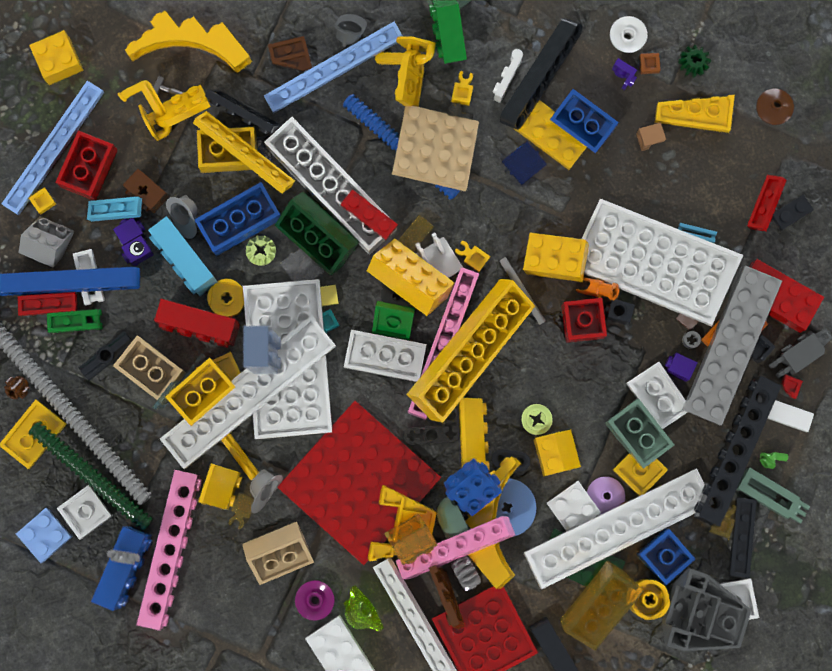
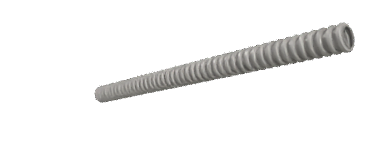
M0 323V349H4L3 352L7 353V357L11 358L12 362H15V366H19V370L23 371V375H27V379L31 380L30 383L35 384L34 387L39 389L38 392L43 393L42 396L47 398L46 401L51 402L50 405L54 406L55 411H59L58 414L62 415L63 420L66 419V423L70 424L71 429L74 428V433H78L79 438L82 437V442H86V446L90 447L89 450L94 451L93 454L98 456V460H102L101 463L106 465V469H110L109 472L114 474V478H118L117 481L122 483L121 486L126 487L125 490L130 492L129 495L134 496V501L137 500L138 505L144 504L151 497L152 493L148 492L147 487H143L144 484L140 483V479L135 478L136 475L132 474V470L127 469L128 466L124 465V461L119 460L120 457L116 456L115 451L112 452V448L108 447L107 442L104 443V438H100L101 435L99 433L96 434V429H92L93 426L88 424V420H84L85 417L80 415L81 412L76 411L77 408L73 407V403L68 402L69 399L65 398V394H61V390L57 389V385H53V381L49 380L50 377L45 376L46 373L41 371L42 368L37 367L38 364L34 362V359L29 358L30 355L26 354V350L22 349L21 345H18L17 340L14 341V337L10 336L11 333L6 332L7 329Z

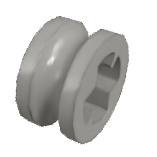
M689 331L682 337L683 345L689 349L699 346L701 342L700 335L695 331ZM691 335L694 336L693 339L696 338V342L692 343V345L689 344L690 341L687 342V338L691 337Z

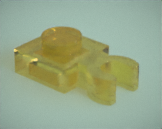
M239 492L231 509L236 514L230 518L228 523L230 526L234 520H238L240 523L238 529L243 528V518L249 519L252 514L251 506L254 498Z
M732 505L731 510L726 512L720 527L711 526L709 532L729 539L735 522L730 516L735 513L736 506Z

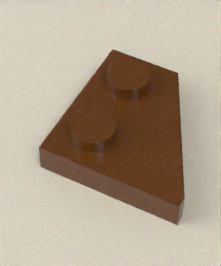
M304 36L268 45L272 64L305 72L312 68Z

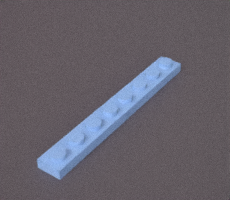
M392 22L267 93L264 97L273 113L395 45L397 43L396 38L402 36L396 23Z
M89 81L84 84L2 202L3 206L20 215L29 202V197L34 195L104 94L102 89Z

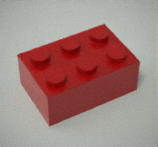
M78 131L55 183L63 189L96 201L118 149L112 143Z

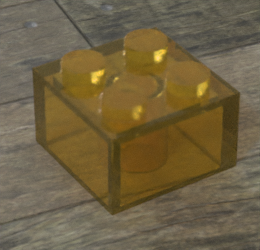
M419 514L384 533L402 565L413 563L417 557L430 553L437 546L430 530Z

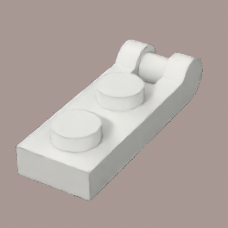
M520 49L513 50L510 60L511 64L509 67L505 66L501 74L503 79L501 83L497 82L493 93H495L494 100L501 103L521 64L523 52Z
M92 249L73 253L76 270L97 269ZM95 291L96 294L92 295L89 292H82L84 304L90 305L95 301H105L103 291Z

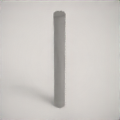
M507 258L501 259L500 263L510 279L518 285L535 305L531 312L539 325L546 322Z

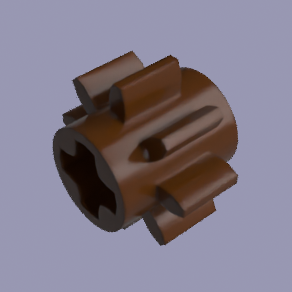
M10 377L5 382L7 384L4 387L5 393L9 398L18 400L20 397L23 399L28 394L27 390L30 387H28L29 383L24 377Z

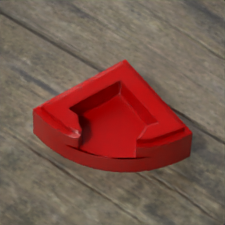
M784 374L782 377L783 388L791 398L796 399L803 381Z

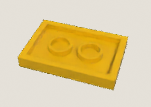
M38 400L31 404L0 442V447L27 469H31L47 449V447H42L43 444H39L37 439L34 440L33 435L30 436L28 434L31 427L41 421L42 425H46V429H50L51 433H55V437H57L67 425L65 421Z

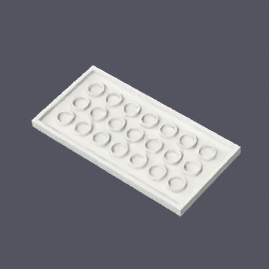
M602 199L599 200L582 237L589 244L585 275L602 280L607 284L616 283L619 285V289L709 326L713 325L743 258L742 254Z
M319 279L243 286L246 326H269L282 340L312 316L324 330ZM326 355L253 414L255 439L332 432Z

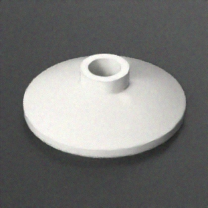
M621 17L611 27L610 40L619 51L633 53L644 46L647 40V29L643 22L635 17ZM628 34L631 38L626 39L624 35Z

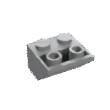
M39 216L21 234L19 253L54 267L62 259L74 231Z

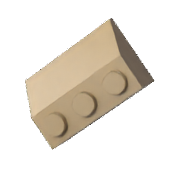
M297 522L242 544L246 560L259 585L314 563Z

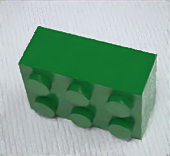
M431 0L432 5H429V11L433 22L435 21V23H432V30L436 40H438L435 42L436 53H438L439 58L443 59L444 64L467 60L459 3L457 0Z

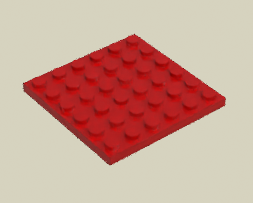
M354 401L332 425V432L325 433L277 488L360 563L365 565L368 561L371 542L384 543L394 530L398 507L380 505L379 499L382 485L420 502L441 479V476L360 404Z

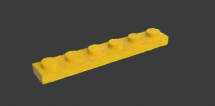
M205 111L195 118L193 124L276 190L283 194L293 186L295 180L209 112Z

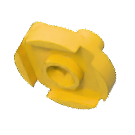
M222 279L215 283L214 286L212 285L207 295V301L211 310L216 314L229 318L239 315L244 308L243 287L232 279ZM226 293H229V296L232 297V300L228 303L222 300V296H226Z

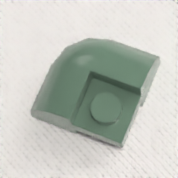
M448 497L441 500L437 507L436 516L446 539L468 531L466 522L454 500L451 501Z

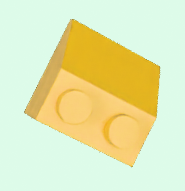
M571 430L534 439L543 477L581 467Z

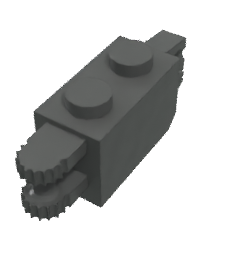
M827 329L816 334L807 335L805 333L796 339L798 343L793 346L789 344L781 349L782 354L770 363L769 367L774 368L780 362L786 367L777 372V378H780L787 372L791 375L796 374L824 354V346L832 339V336Z

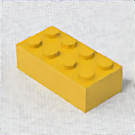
M393 239L373 255L367 269L368 273L426 316L448 298L455 282L396 239Z

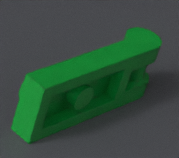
M102 310L47 313L48 333L103 329L102 323H100ZM87 317H92L93 323H87Z

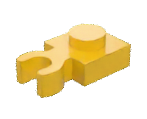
M460 71L458 77L460 83L455 82L451 102L469 106L473 86L469 84L472 82L473 73H470L468 79H464L462 77L463 71Z
M461 241V245L465 247V250L459 251L455 249V253L458 256H465L464 263L479 273L490 256L476 246L471 250L467 242Z

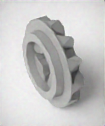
M110 550L107 553V557H110V560L115 562L135 564V562L140 560V556L135 553L119 550Z

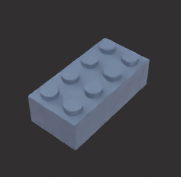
M244 326L243 367L254 374H278V369H281V357L278 356V349H281V338L269 326Z

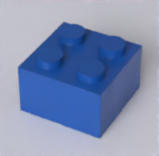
M670 529L661 531L636 553L654 576L664 585H667L695 560Z

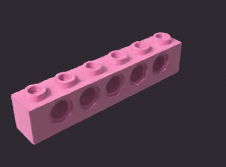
M502 516L401 558L396 563L402 579H411L428 572L431 566H443L513 537L515 533L509 518Z

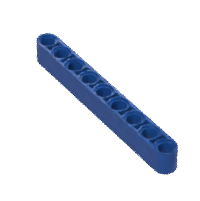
M137 267L0 274V296L140 288V268Z

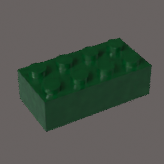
M304 192L290 200L274 225L330 276L343 267L360 243Z

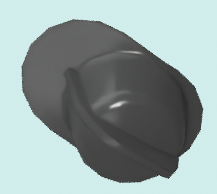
M344 14L338 18L334 28L336 29V39L343 43V48L347 44L353 45L360 41L362 34L367 28L365 19L354 14Z

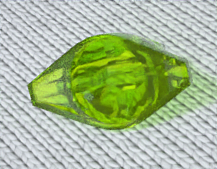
M356 585L353 586L350 598L344 602L347 622L355 629L372 628L377 631L383 630L384 626L370 600Z

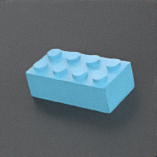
M167 216L148 230L151 233L150 240L159 250L163 249L160 253L170 265L174 263L172 268L182 280L186 279L184 284L193 294L197 293L201 297L212 285L214 286L218 282Z

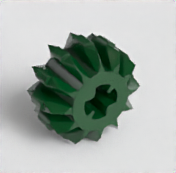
M693 45L692 49L689 46L686 47L685 52H681V58L678 60V64L682 65L680 71L686 70V76L692 73L693 78L697 74L702 76L704 71L709 69L708 64L711 62V59L707 58L709 52L703 53L704 47L698 50L696 45Z

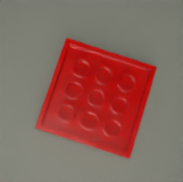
M492 586L458 604L465 625L463 628L456 629L452 625L450 626L446 618V611L432 618L458 671H506L538 654L504 586L500 589Z

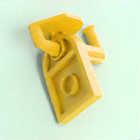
M400 36L396 38V42L407 49L405 53L382 51L375 55V61L381 65H401L398 71L399 80L395 90V100L404 106L412 107L413 105L419 107L424 63L430 61L434 56L436 43L416 37Z
M143 80L118 93L120 99L126 102L132 95L143 92L153 112L147 114L141 104L138 105L139 110L151 135L157 141L170 134L172 125L211 107L201 85L193 86L182 94L174 95L163 104L152 84L147 80ZM157 124L164 129L156 132L153 125Z

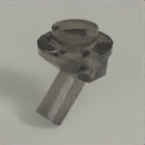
M454 102L447 109L449 112L448 116L473 119V113L461 112L463 109L460 102L458 104Z

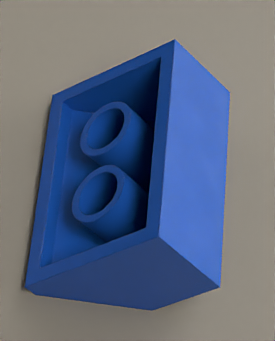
M574 89L571 90L550 118L553 123L594 153L601 148L619 123Z

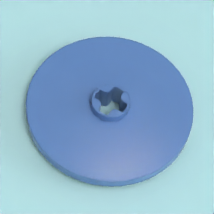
M509 479L503 488L498 502L496 519L502 516L508 517L515 536L525 532L533 523L536 516V500L531 490L525 484L515 479ZM505 502L513 506L510 508V513L502 511Z

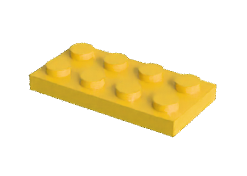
M539 100L523 126L516 131L570 170L587 147L553 123L550 118L555 111Z

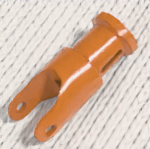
M586 277L583 280L590 282L588 289H576L581 294L595 297L604 296L610 300H615L619 295L618 284H607L602 280Z

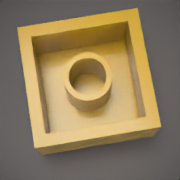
M64 30L29 45L41 74L49 85L84 71L72 42Z

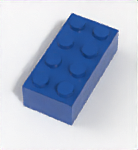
M262 182L194 220L215 256H218L275 224L281 215Z
M131 526L122 528L113 550L138 554L140 560L135 562V564H126L111 561L109 558L91 602L112 611L126 606L130 597L127 595L129 589L133 588L137 581L136 572L138 569L141 570L144 564V553L149 551L153 540H150L151 534Z

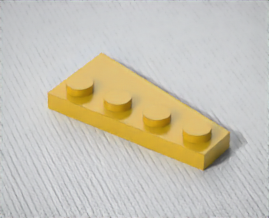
M728 95L727 97L716 96L707 99L696 98L687 101L658 102L655 123L661 122L662 124L729 133L731 131L735 95Z

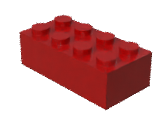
M758 259L754 260L750 264V268L782 280L768 315L799 333L807 330L824 297Z
M160 299L154 319L159 324L158 327L164 331L173 333V330H177L180 335L189 338L195 335L196 338H199L198 340L207 343L213 340L218 346L228 348L229 345L234 346L240 327L236 319Z

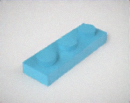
M140 197L89 201L87 219L89 221H103L141 217L142 199Z

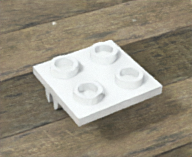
M435 232L431 234L434 243L425 249L421 248L419 242L416 243L415 246L418 251L416 254L448 278L458 273L461 267L463 268L444 237L437 238Z

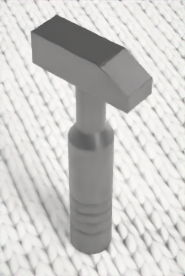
M158 76L153 87L157 95L160 90L168 92L172 96L184 93L177 89L163 86L165 79Z

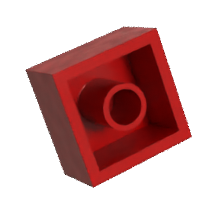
M602 298L563 302L561 306L566 343L604 339L607 336Z

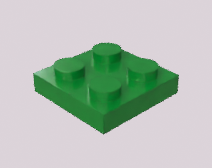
M377 301L372 334L409 341L415 308Z

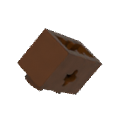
M139 169L123 184L126 189L125 193L129 197H140L142 199V208L146 212L150 210L155 213L169 198L164 190ZM145 190L148 194H142V191Z

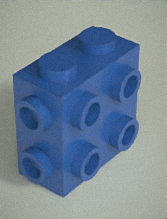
M474 458L470 462L465 463L459 471L449 476L444 482L447 497L451 501L455 500L459 508L464 513L467 511L471 516H474L502 493L499 478L495 474L491 475L487 466L483 462L479 463Z

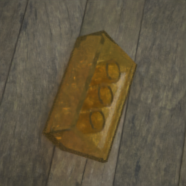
M607 561L560 619L565 633L596 651L644 590L622 569Z

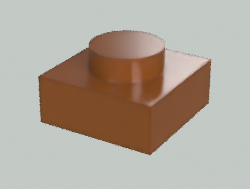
M659 53L640 54V74L660 73Z

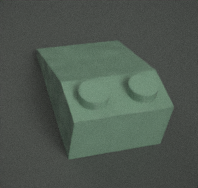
M639 398L605 422L616 439L643 469L674 446L673 442Z

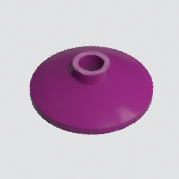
M309 581L298 589L295 596V605L300 615L304 618L314 621L321 620L332 611L334 594L331 588L324 582ZM312 597H318L319 602L317 604H314L312 602Z

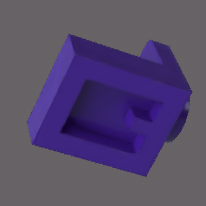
M618 58L612 70L618 77L627 79L622 87L625 90L627 86L632 87L637 79L634 76L637 69Z

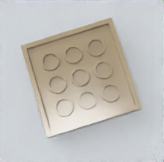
M413 105L412 107L405 106L392 175L466 191L479 121Z

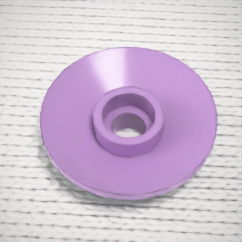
M597 478L587 489V494L600 510V515L625 502L624 488L614 478ZM605 492H608L610 494V498L608 500L604 499L603 497Z

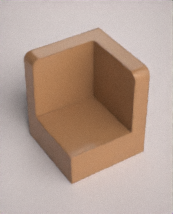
M661 122L639 128L636 133L641 151L648 150L651 145L666 140Z

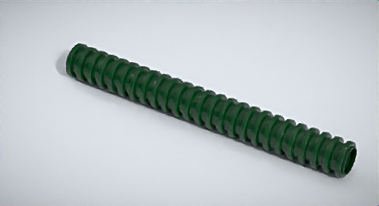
M39 421L31 427L28 434L30 436L33 435L34 440L37 439L39 444L42 443V447H47L48 452L51 451L53 456H57L56 459H61L62 464L65 463L67 468H71L70 471H75L76 476L79 475L81 480H85L84 483H89V487H93L94 491H98V495H103V499H107L108 503H112V507H117V511H121L122 515L125 514L126 519H130V522L135 523L136 527L139 526L140 531H144L150 525L153 517H148V513H144L143 509L140 510L139 505H134L135 502L130 501L129 497L126 498L125 493H120L121 490H117L115 485L112 486L111 481H107L106 477L103 478L101 473L98 474V470H94L92 465L89 466L87 461L84 462V458H80L78 453L75 454L74 449L70 450V446H66L64 441L61 442L60 437H55V433L52 434L50 429L47 430L46 425L43 426L42 422Z

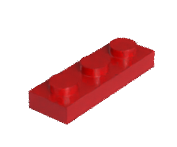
M767 175L747 227L767 232L787 181L784 177Z
M353 189L340 204L384 240H387L398 226L397 223Z
M76 292L17 296L19 316L78 311Z

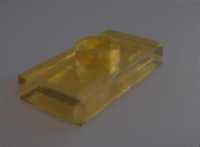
M418 215L398 241L414 252L417 249L415 244L418 242L421 244L434 226Z

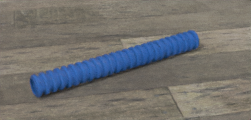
M355 94L348 96L343 103V107L348 108L347 111L352 112L353 116L356 115V119H360L361 123H365V126L369 127L370 131H374L375 135L378 134V138H382L383 142H387V146H391L392 150H397L399 133H395V129H391L389 124L386 125V121H382L381 117H377V113H373L372 109L369 110V106H364V102H360L359 98H355ZM435 185V188H439V191L444 192L445 196H449V200L453 199L460 192L457 189Z

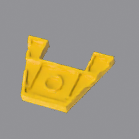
M382 485L379 499L380 505L398 507L391 544L371 542L368 560L376 561L379 558H391L399 554H412L430 547L436 511Z

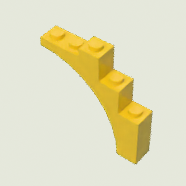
M166 11L156 14L152 21H150L153 29L145 31L140 39L132 41L125 49L132 61L146 53L166 47L183 46L202 49L222 59L236 73L251 63L250 56L223 22L212 26L207 33L194 16L191 19L184 20L181 26L178 27Z
M505 458L500 463L501 467L496 472L494 470L490 472L491 475L495 474L501 481L499 485L502 491L510 476L521 465L517 458ZM501 494L474 516L468 514L469 518L465 521L466 524L473 529L496 519ZM499 542L468 555L496 589L502 588L515 576L503 556Z

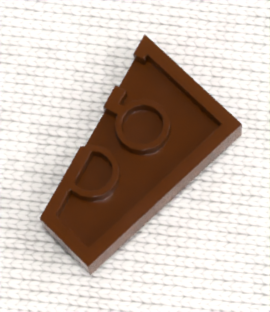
M437 565L429 567L440 595L441 603L446 610V618L449 625L456 629L465 627L447 571Z

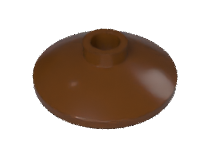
M769 89L758 98L756 110L759 117L765 123L781 125L791 118L794 111V103L790 95L785 91ZM774 102L779 103L780 107H775Z

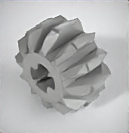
M464 556L451 563V567L464 590L473 589L481 583V579L469 557Z

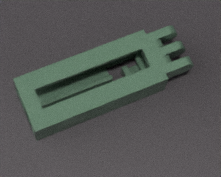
M750 467L746 468L737 487L738 491L757 500L758 503L783 518H791L800 524L803 520L797 517V514L803 517L807 514L800 510V508L810 509L809 505L800 501V497ZM777 494H780L789 501L787 503L783 499H780L777 503L774 501V499H776Z

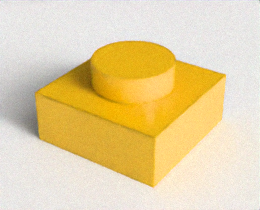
M45 187L29 197V200L40 215L56 205V202Z

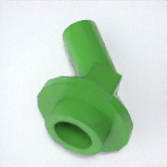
M762 452L760 454V462L765 468L774 469L776 467L775 460L787 461L788 454Z

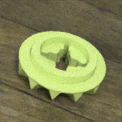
M258 235L250 239L246 245L247 258L255 265L263 266L269 264L276 255V246L272 239ZM255 245L260 247L265 246L264 251L266 256L262 253L256 254L258 250Z
M541 404L530 405L522 414L523 428L530 434H544L552 425L551 412ZM541 412L540 420L544 424L537 423L533 427L534 420L530 416L536 417Z

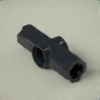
M123 331L106 346L99 348L95 355L78 367L79 370L89 381L92 380L109 365H113L133 340ZM110 351V359L104 361L103 354Z

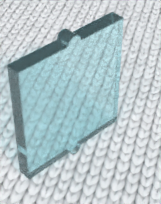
M172 381L152 408L155 410L164 409L169 402L165 396L181 382Z

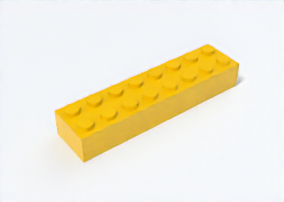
M500 279L406 395L430 420L443 423L527 318L535 305L513 280Z

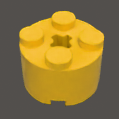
M640 579L632 584L627 593V604L630 610L643 619L654 620L660 618L669 609L670 599L668 591L658 581ZM645 596H650L652 602L646 603Z

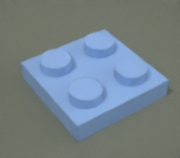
M48 508L42 510L16 533L40 563L45 562L72 538L71 534Z

